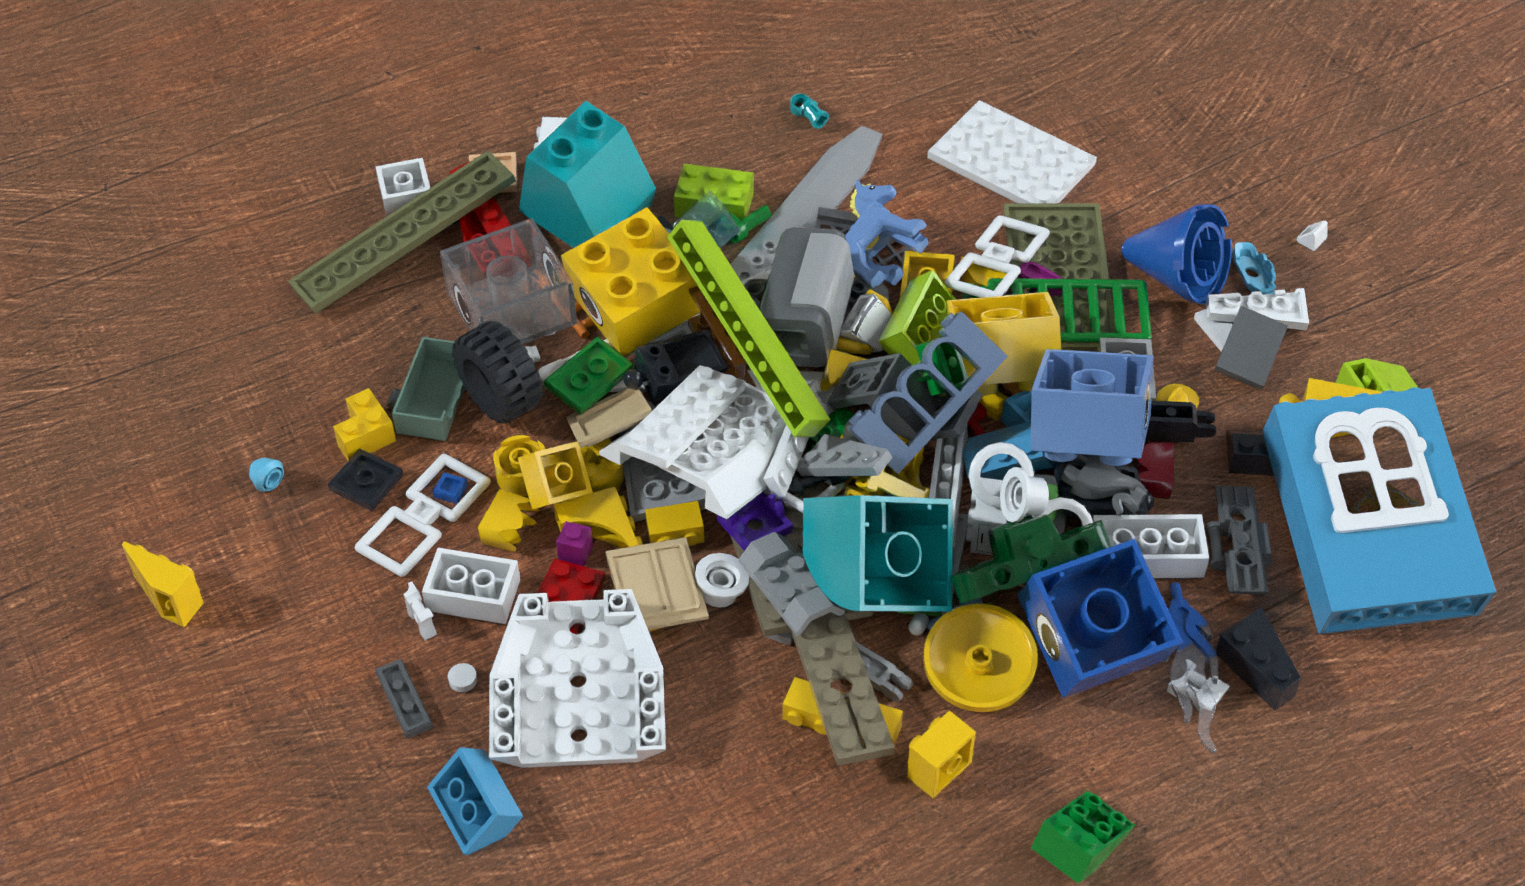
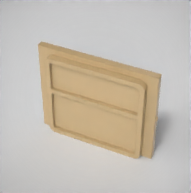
M626 388L596 402L582 415L575 412L566 416V419L582 448L584 446L590 447L639 424L652 412V409L639 389Z
M686 537L606 551L615 590L632 589L648 630L709 619L702 590L697 585L695 579L696 570Z

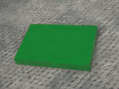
M597 336L544 380V387L579 415H582L619 384L628 370L635 369V365Z

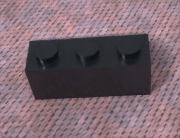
M1226 431L1229 473L1274 476L1262 431Z

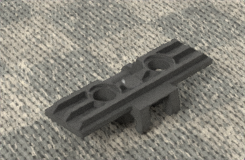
M1216 486L1215 492L1219 521H1212L1206 524V532L1210 536L1212 551L1210 566L1214 570L1226 571L1229 594H1268L1265 566L1271 564V549L1267 523L1258 522L1254 488ZM1234 513H1240L1246 519L1243 521H1237L1233 519L1231 515ZM1221 536H1227L1228 541H1233V550H1229V553H1224V556Z

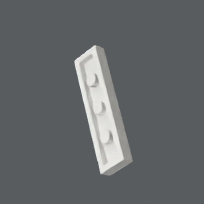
M787 425L764 477L765 483L771 493L775 494L776 499L785 497L809 437H794Z

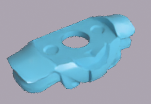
M1248 242L1236 243L1232 249L1233 262L1248 290L1251 292L1261 291L1262 295L1274 294L1273 291L1276 289L1274 284L1276 273L1272 262L1267 259L1265 253L1258 254L1253 244ZM1245 270H1254L1258 277L1249 276Z

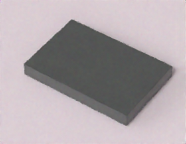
M1241 305L1214 370L1262 390L1288 325Z

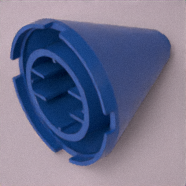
M1197 204L1127 238L1122 245V254L1126 261L1188 302L1206 304L1208 295L1221 292L1229 273L1232 241L1225 238L1224 227H1228L1229 224L1222 210L1216 205Z

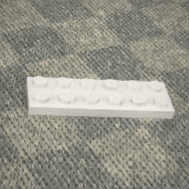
M699 365L619 443V452L667 469L745 390V381Z

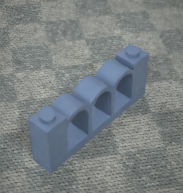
M963 312L956 313L955 315L950 313L940 323L943 328L938 333L942 337L934 339L926 345L922 353V364L908 366L900 373L897 378V391L883 393L876 398L871 410H865L864 412L859 410L849 420L852 425L847 430L861 443L888 449L892 459L886 467L893 474L901 472L1008 357ZM940 343H946L954 347L976 369L958 390L933 365L932 354ZM915 370L927 373L951 396L932 417L907 392V379ZM891 397L903 401L925 423L907 444L889 429L881 418V407Z

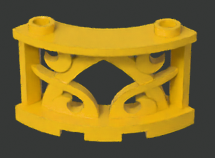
M896 434L905 444L910 441ZM924 447L899 474L892 476L883 472V469L878 476H852L857 479L855 484L870 492H876L878 488L895 497L929 498L930 489L923 487L919 479V468L923 461L922 453Z

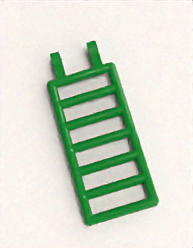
M991 278L988 280V286L978 287L994 291L1003 278ZM1016 278L1009 287L1013 288V295L1023 294V288H1037L1038 293L1048 292V289L1063 290L1065 332H1060L1061 342L1099 343L1100 338L1152 339L1147 283L1144 280ZM1072 289H1087L1091 333L1075 332ZM1097 289H1112L1116 333H1101ZM1122 289H1132L1138 292L1141 333H1126ZM962 292V299L980 298Z

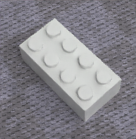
M1202 514L1093 515L1092 522L1103 521L1111 547L1132 539L1136 540L1153 578L1205 577L1209 554Z

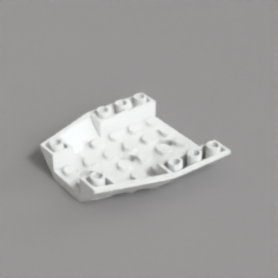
M745 383V390L667 469L660 468L706 490L705 508L728 519L768 488L764 477L786 427V423L765 391ZM636 426L601 449L599 455L619 465L631 458L632 456L619 452V443Z
M632 589L604 590L603 600L549 602L547 593L519 594L490 673L489 758L526 768L639 762L666 751L663 666ZM576 623L583 624L586 627L581 634L571 633L570 628ZM575 676H583L586 679V683L582 687H574L570 684ZM578 729L587 732V737L580 742H576L571 738L572 733Z

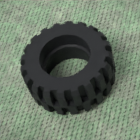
M486 321L455 340L452 347L453 363L458 371L459 379L464 384L465 390L470 394L473 402L479 406V409L497 423H510L539 404L543 395L542 382L539 380L540 375L534 366L533 359L530 358L525 346L520 343V339L513 335L511 330L507 326H503L502 323Z

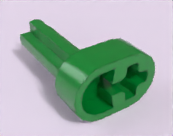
M767 205L760 207L742 220L727 212L717 219V226L720 232L730 241L739 243L748 236V231L770 218L772 213Z

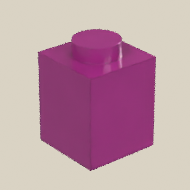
M566 521L556 541L558 559L585 566L593 549L591 527Z

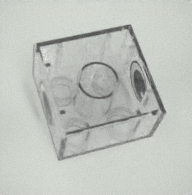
M533 218L440 251L446 292L469 331L486 321H496L502 323L503 326H507L511 333L520 339V343L524 344L577 324L573 282Z

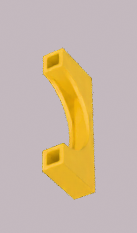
M616 487L554 504L555 519L560 532L565 522L568 521L591 527L592 538L611 543L619 549L643 545L640 536L635 537L633 531H636L633 518L626 515L627 504L623 495H618Z

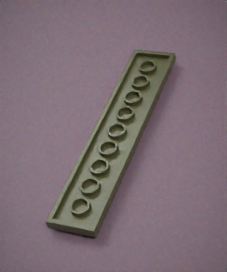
M488 150L288 282L291 288L316 314L516 182L514 174Z

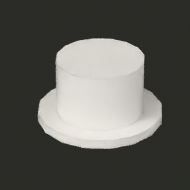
M1011 468L1004 476L1001 485L1000 503L1004 517L1007 521L1017 523L1025 515L1040 516L1044 513L1049 499L1046 481L1040 477H1029L1023 468Z
M724 553L710 554L702 558L696 566L695 579L697 585L702 590L704 601L711 606L720 608L731 605L737 596L743 594L749 584L750 575L740 564L739 559L732 555Z

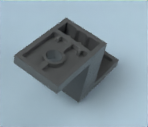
M901 353L851 362L845 369L827 403L833 409L866 403L872 408L874 401L880 395L897 391V378L904 369L912 365ZM915 370L907 379V392L932 417L951 396L948 393L931 396L927 382H919L918 378L923 376ZM976 390L930 440L960 436L965 431L966 424L972 413L977 409V404L982 394ZM889 398L881 407V418L898 435L908 440H911L925 425L898 398Z

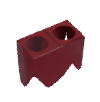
M1144 443L1142 457L1137 458L1142 465L1135 467L1138 470L1141 483L1153 497L1170 499L1174 486V443Z

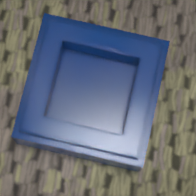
M443 472L433 490V497L458 504L469 485L468 479Z

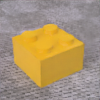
M578 441L518 457L532 510L593 493Z
M948 711L942 718H935L930 724L928 731L922 736L917 735L909 745L907 777L930 797L934 798L972 763L976 731L951 711Z

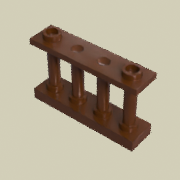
M696 286L689 289L691 297L700 310V315L688 319V327L691 332L694 333L707 329L728 367L724 374L732 375L756 387V384L745 368L746 360L700 288Z

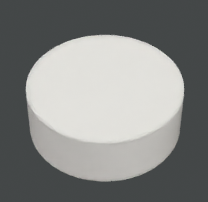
M466 663L453 666L448 673L450 687L457 692H467L473 689L477 683L474 667Z

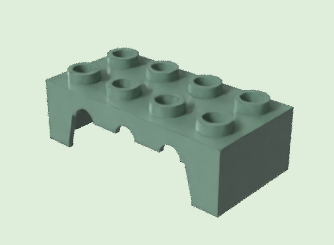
M422 337L392 411L396 433L446 441L465 391L464 384L459 379L458 371L453 363L452 347L455 341Z

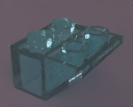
M711 190L677 218L672 225L675 228L681 220L702 221L719 248L741 231L727 208Z

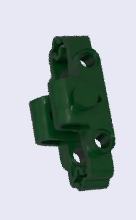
M1046 514L1036 518L1027 515L1017 523L1008 522L990 529L989 542L993 558L951 575V579L959 602L964 603L1028 582L1033 574L1110 548L1111 544L1102 520L1059 534L1052 520Z

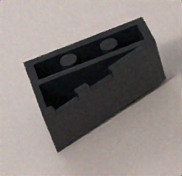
M1262 607L1220 635L1216 655L1274 711L1295 697L1301 676Z

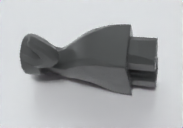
M1077 454V457L1072 462L1083 467V469L1080 470L1071 464H1068L1065 468L1061 480L1072 486L1070 493L1085 499H1101L1113 496L1112 505L1118 516H1121L1123 513L1122 504L1135 514L1148 492L1143 484L1135 478L1120 473L1114 465L1102 463L1099 460V455Z

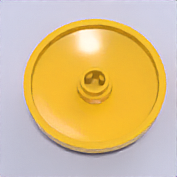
M968 604L957 607L952 612H947L933 625L925 642L924 668L932 687L946 701L968 711L992 712L1012 705L1028 691L1037 669V647L1027 626L1011 612L994 605Z

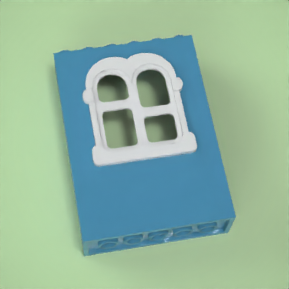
M1414 387L1406 391L1395 392L1387 390L1380 394L1369 395L1361 393L1353 397L1343 398L1342 396H1334L1326 400L1308 399L1299 403L1281 402L1274 405L1262 432L1318 634L1480 615L1495 595L1496 590L1431 388L1420 389ZM1382 427H1391L1398 430L1406 441L1413 466L1391 470L1382 469L1373 444L1374 432ZM1339 432L1353 434L1362 444L1365 459L1342 463L1335 462L1329 448L1330 438ZM1367 471L1372 477L1381 509L1377 512L1351 514L1347 509L1338 475ZM1410 478L1416 479L1419 483L1425 505L1403 509L1394 508L1389 497L1386 482Z

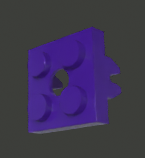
M761 492L728 519L717 514L718 522L744 551L752 541L773 532L783 536L793 532V524L785 516L782 502H776L774 493L767 496L764 492ZM751 520L760 521L763 527L759 530H751L747 527V523Z

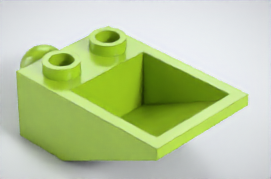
M1367 358L1343 363L1336 383L1381 392L1387 390L1395 392L1406 391L1410 388L1418 387L1404 366Z

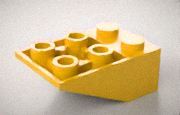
M124 541L122 546L133 575L160 616L185 627L204 603L193 570L186 565L175 564L163 555L152 554L140 545L134 546Z

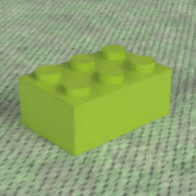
M684 164L674 194L675 217L717 222L718 218L729 212L742 220L748 216L752 202L754 173Z

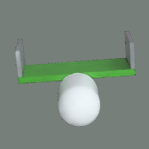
M898 611V613L915 614L909 623V631L913 635H921L929 624L928 616L942 617L947 613L942 611Z

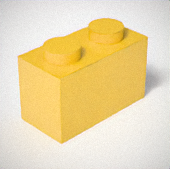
M698 501L645 509L646 527L650 543L684 537L687 539L688 546L704 542V525Z

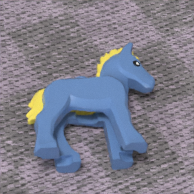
M856 180V189L851 196L850 208L858 220L845 235L850 247L854 277L862 279L870 288L879 286L882 281L896 285L903 277V271L900 266L895 264L889 266L876 265L873 263L872 258L891 240L921 254L928 245V239L918 231L925 229L927 225L921 219H902L895 214H891L883 206L896 196V190L892 185L876 186L868 184L865 186L859 180Z

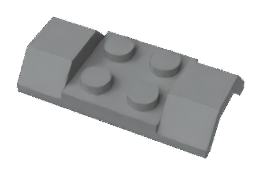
M773 532L752 541L740 556V564L796 636L801 635L812 620L829 612L838 616L844 615V609L832 602L818 587L807 567L803 554L801 552L798 553L785 536Z

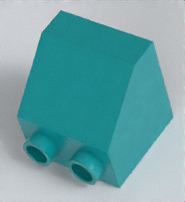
M585 101L526 157L519 212L572 248H575L646 207L649 209L652 206L656 188L625 126Z

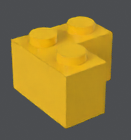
M369 388L346 398L350 419L333 426L338 447L347 461L359 449L372 453L396 442L392 421Z

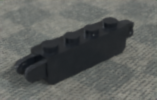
M1151 401V416L1145 441L1194 442L1195 438L1214 437L1217 433L1215 425L1212 424L1215 421V414L1209 411H1196V405L1192 402Z

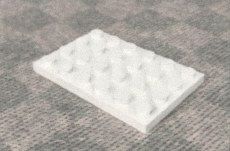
M980 100L928 151L927 157L1016 203H1060L1096 164L1097 157Z

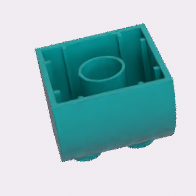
M867 495L803 498V556L816 584L832 602L840 607L855 611L952 612L953 499Z

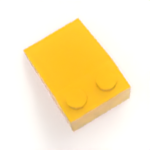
M905 251L900 298L911 279L931 270L944 283L955 269V255L926 252L919 254L914 251Z

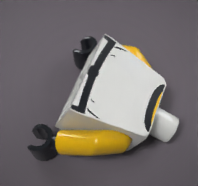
M860 280L856 282L855 286L861 291L851 288L850 296L858 300L842 325L836 348L852 354L869 355L872 352H881L883 350L878 341L893 312L887 298L871 289L866 290V284Z

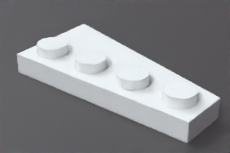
M1304 288L1296 289L1295 292L1286 293L1285 290H1275L1274 294L1263 295L1261 291L1251 292L1249 296H1241L1239 293L1208 295L1206 300L1208 320L1234 322L1242 305L1284 323L1290 329L1307 330L1309 325Z

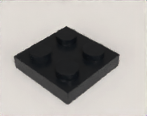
M359 449L328 483L330 491L373 511L404 474L401 468L363 449Z

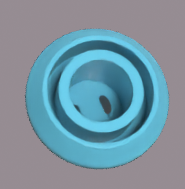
M257 459L249 468V477L255 488L260 492L275 489L280 484L284 475L283 464L275 459Z

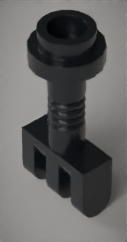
M795 475L789 488L792 495L800 497L804 495V489L815 484L830 480L832 486L846 482L849 476H808L798 480L797 475Z

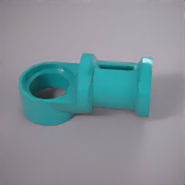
M795 94L791 97L790 111L792 114L807 118L813 128L820 129L829 120V114L821 110L817 102L806 94ZM796 103H803L801 107L795 106Z

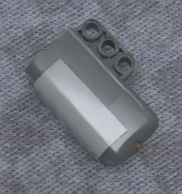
M788 228L780 236L768 279H751L744 284V287L796 366L822 367L828 362L831 349H836L854 282L850 247L845 235L836 229Z

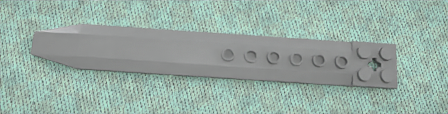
M861 126L827 150L730 264L740 281L772 268L780 236L786 229L793 227L815 228L819 207L835 210L856 186V180L860 181L868 172L882 139L881 133ZM679 334V335H676V336H674V337H672V338L679 337V336H683V335H685V334Z

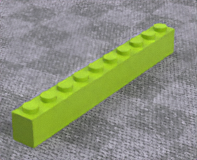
M681 220L667 236L668 240L793 436L814 437L831 419L702 221Z

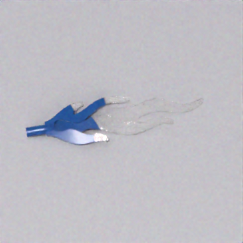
M1172 583L1169 586L1172 600L1168 611L1183 643L1178 647L1171 667V687L1185 712V723L1190 722L1193 712L1190 696L1187 692L1188 687L1194 692L1199 704L1198 735L1205 747L1210 752L1216 753L1217 749L1209 734L1211 721L1215 714L1216 701L1207 685L1204 673L1205 662H1207L1210 667L1211 681L1213 684H1217L1218 658L1212 645L1207 641L1212 638V631L1206 620L1190 606L1187 599H1183L1180 584ZM1170 655L1164 660V662H1167L1169 660Z

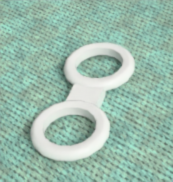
M1002 442L987 445L980 450L971 462L969 471L971 489L978 499L989 506L1000 508V496L987 492L981 482V468L987 459L1001 453L1009 454L1018 461L1029 477H1034L1032 463L1026 453L1013 444ZM1068 498L1048 499L1046 510L1042 514L1048 515L1054 510L1067 509L1078 516L1082 526L1092 523V517L1086 508L1077 501Z

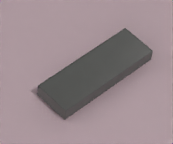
M402 659L376 668V676L406 739L432 729V722Z

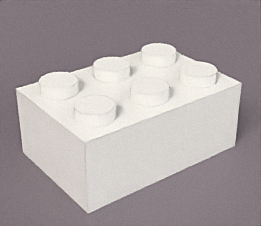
M437 548L422 590L425 609L429 608L431 612L506 624L520 583L518 561Z

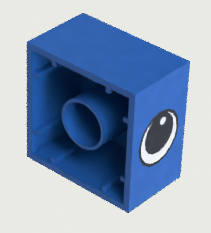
M1135 539L1033 574L1017 595L1062 698L1160 663L1183 643Z

